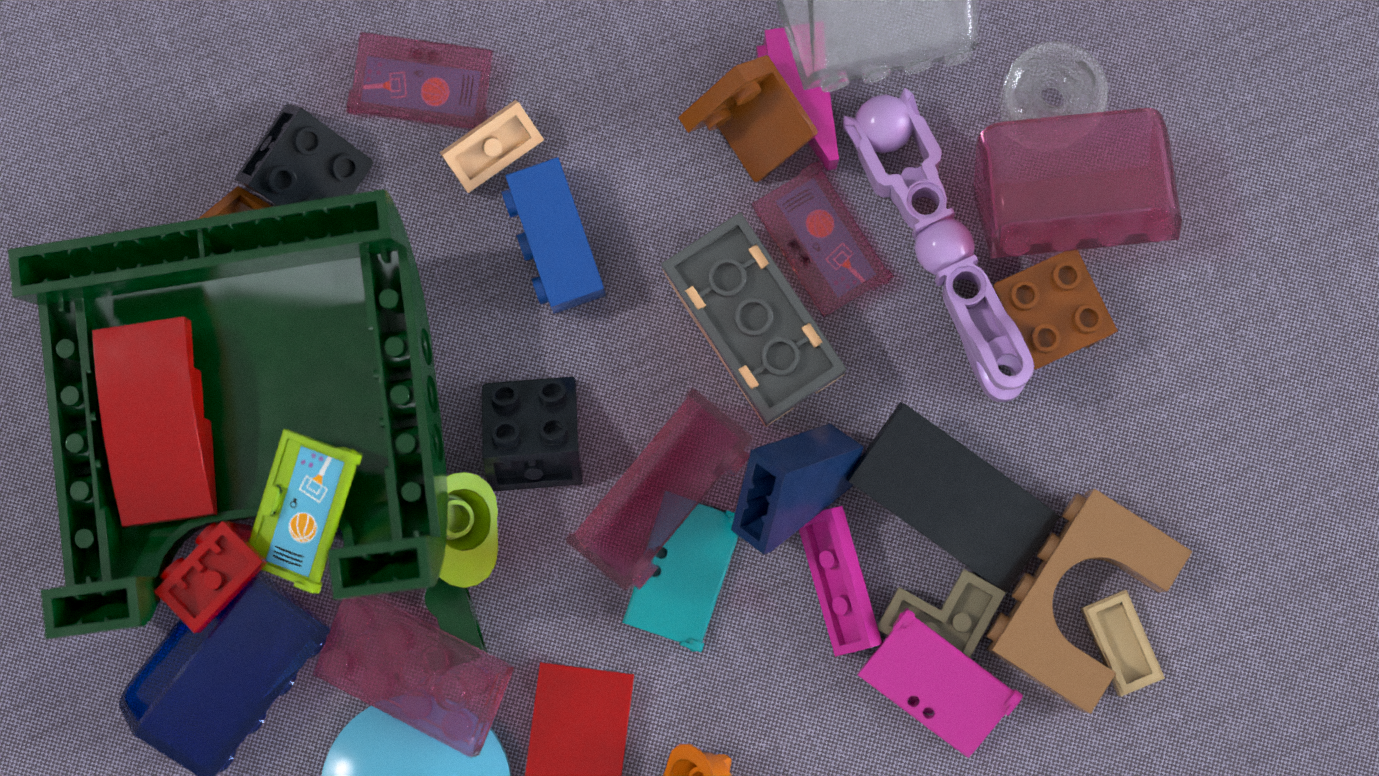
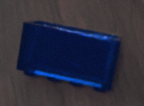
M259 571L201 633H194L179 619L127 684L120 697L119 708L134 736L197 776H216L218 772H223L230 766L235 758L236 749L247 735L255 733L261 727L266 718V711L278 696L285 695L292 688L296 681L297 673L309 658L315 657L323 649L331 629L322 619L262 571Z

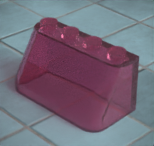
M1136 108L1004 121L989 125L979 134L976 145L973 196L991 259L1179 240L1182 224L1181 209L1169 133L1164 118L1159 111L1152 108Z

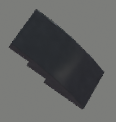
M903 402L898 404L846 477L848 482L989 583L1006 593L1061 517Z

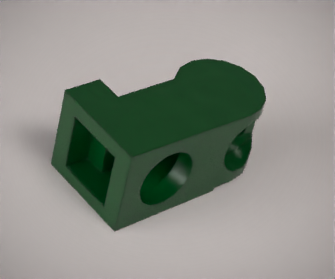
M438 578L435 587H428L425 593V605L429 612L437 617L445 644L444 649L433 652L438 671L489 656L467 587L461 588L449 585L441 578Z

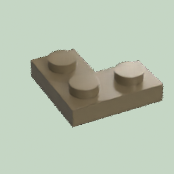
M962 569L940 610L908 591L897 587L877 627L881 633L888 636L893 630V623L897 620L899 614L908 608L915 613L917 619L970 658L1006 592L971 572Z

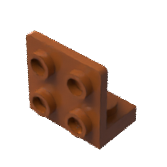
M768 55L734 66L678 117L688 133L705 126L709 131L719 128L754 182H759L766 178L818 133L817 128Z
M1076 246L993 285L1004 310L1018 327L1033 358L1034 370L1084 347L1089 348L1118 332Z

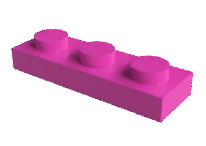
M843 505L821 511L801 527L799 532L834 655L836 657L881 645L882 640Z

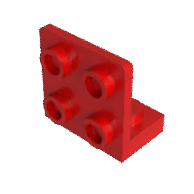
M221 521L220 524L217 522L210 524L196 538L195 543L198 546L186 559L181 557L175 560L162 573L161 578L164 582L154 592L194 633H201L268 563L248 542L253 529L250 525Z

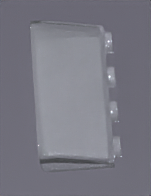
M778 0L776 2L804 90L821 87L822 92H832L847 86L850 80L863 78L864 83H873L889 77L892 71L904 69L907 75L915 74L930 68L932 63L944 60L946 66L957 65L973 57L972 51L979 46L977 0Z

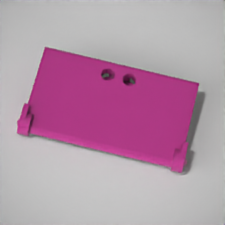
M908 608L899 614V617L893 623V630L857 674L967 758L974 753L1005 714L1007 716L1010 715L1023 697L1019 691L1010 689L917 619L915 613Z

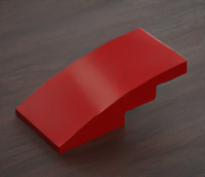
M182 316L92 330L102 430L122 526L128 528L218 515L212 423L204 418L201 371L194 367L191 320Z

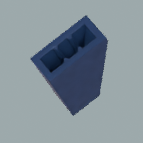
M829 423L751 449L731 530L763 555L772 552L853 486V484L846 480V477L861 458L864 446Z

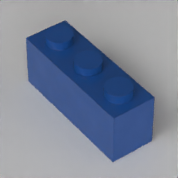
M559 157L505 175L510 189L504 190L501 193L510 218L518 215L520 217L524 232L516 236L525 261L534 259L540 276L531 278L540 305L549 302L553 313L556 314L605 297V289Z

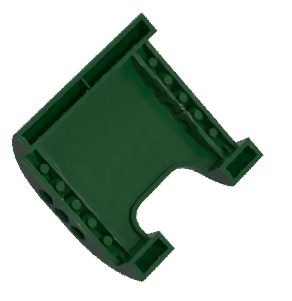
M386 189L8 249L12 297L38 305L65 576L64 587L41 590L45 639L146 626L161 599L154 592L164 582L161 575L172 563L173 558L187 539L200 529L206 528L214 522H232L256 518L283 429L292 430L334 447L354 449L363 454L361 463L356 466L338 524L343 533L344 547L328 549L333 600L435 587L443 565L446 547L448 491L433 348L425 299L412 247L397 207ZM184 316L191 320L194 367L200 370L202 375L204 418L212 423L218 515L125 528L122 526L103 436L96 384L92 330ZM278 485L277 487L279 488L280 493H282V488Z

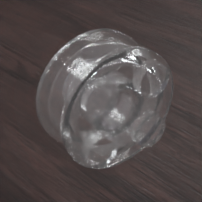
M1059 41L1035 45L1024 51L1014 61L1002 83L999 94V109L1002 120L1014 138L1025 146L1044 152H1057L1069 149L1083 141L1101 119L1108 100L1107 80L1095 58L1076 45ZM1050 87L1059 90L1064 97V104L1060 106L1048 104L1042 96V90Z

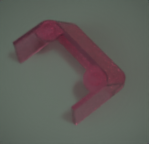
M692 387L686 394L682 405L574 534L570 533L564 541L625 592L632 584L640 590L658 568L651 562L652 559L725 472L733 478L749 459L750 454L744 449L754 437Z

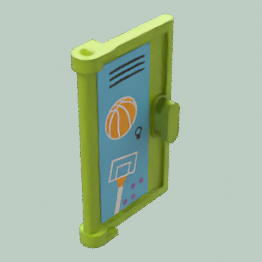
M283 429L249 539V543L268 561L261 570L294 582V587L309 593H320L323 584L321 579L328 559V549L332 547L356 466L361 463L363 454L354 449L334 447L292 430ZM278 485L281 486L282 493H280V490L277 487Z

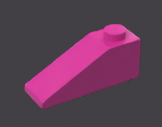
M815 23L767 29L764 32V45L756 46L757 58L765 55L770 57L818 130L817 135L808 144L826 170H835L838 165L839 155L821 24Z

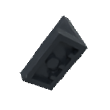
M286 103L234 179L247 189L262 195L276 206L353 194L372 167L373 160L303 108Z
M574 377L485 383L482 386V458L487 482L493 492L583 484V469L578 441L577 391Z

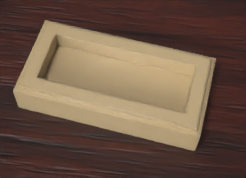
M1127 590L1119 591L1080 608L1104 665L1116 673L1112 683L1118 696L1122 697L1165 678Z

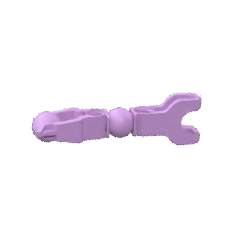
M904 88L900 98L888 94L873 96L861 105L855 118L843 117V129L858 151V158L874 192L882 198L890 197L897 206L904 221L913 229L912 236L916 240L915 253L917 260L926 271L936 275L935 283L937 286L943 285L942 296L944 303L961 337L971 368L988 398L996 402L1011 401L1021 393L1025 384L1032 376L1034 370L1033 358L1018 327L1004 310L987 275L982 268L976 266L978 258L974 255L975 244L971 232L964 224L954 219L955 212L953 208H946L947 196L938 176L942 151L924 117L920 116L914 95L909 90ZM912 135L924 160L922 166L918 168L907 167L901 175L887 174L875 151L879 153L896 151L905 145ZM926 197L933 200L937 210L928 215L920 214L915 211L912 202L917 198ZM958 280H969L977 287L978 294L970 299L961 298L954 292L952 285ZM998 366H1007L1013 376L1001 373Z

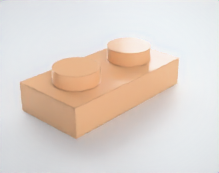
M514 100L439 153L464 189L469 193L544 141V139L520 103Z

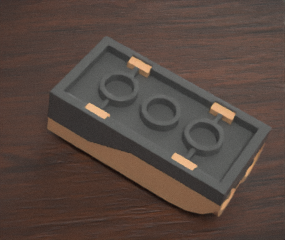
M741 212L661 263L663 272L679 299L765 427L793 410L795 405L810 395L817 394L844 376L847 368Z

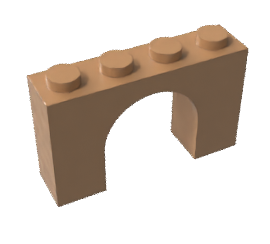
M1095 488L1086 491L1084 496L1076 493L1062 514V517L1068 521L1060 534L1057 536L1051 533L1044 541L1037 553V557L1042 559L1039 567L1033 576L1027 572L1023 575L1011 595L1017 601L1008 616L1001 612L986 634V637L992 640L986 649L987 651L1079 711L1088 714L1092 713L1116 673L1075 647L1060 632L1053 614V596L1059 580L1073 565L1086 559H1096L1117 566L1157 593L1168 592L1193 552Z

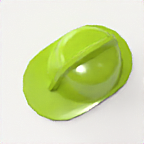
M459 472L447 476V539L439 578L449 585L466 588L476 586L488 578L496 565L498 554V509L496 496L489 483L479 475Z

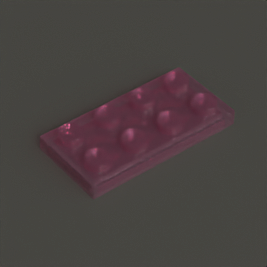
M373 595L342 599L313 675L472 758L480 755L515 667Z

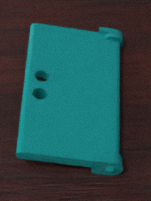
M667 492L622 623L679 642L678 645L687 647L691 652L698 651L702 653L705 644L702 642L739 537L731 530L735 513L728 510L723 512Z

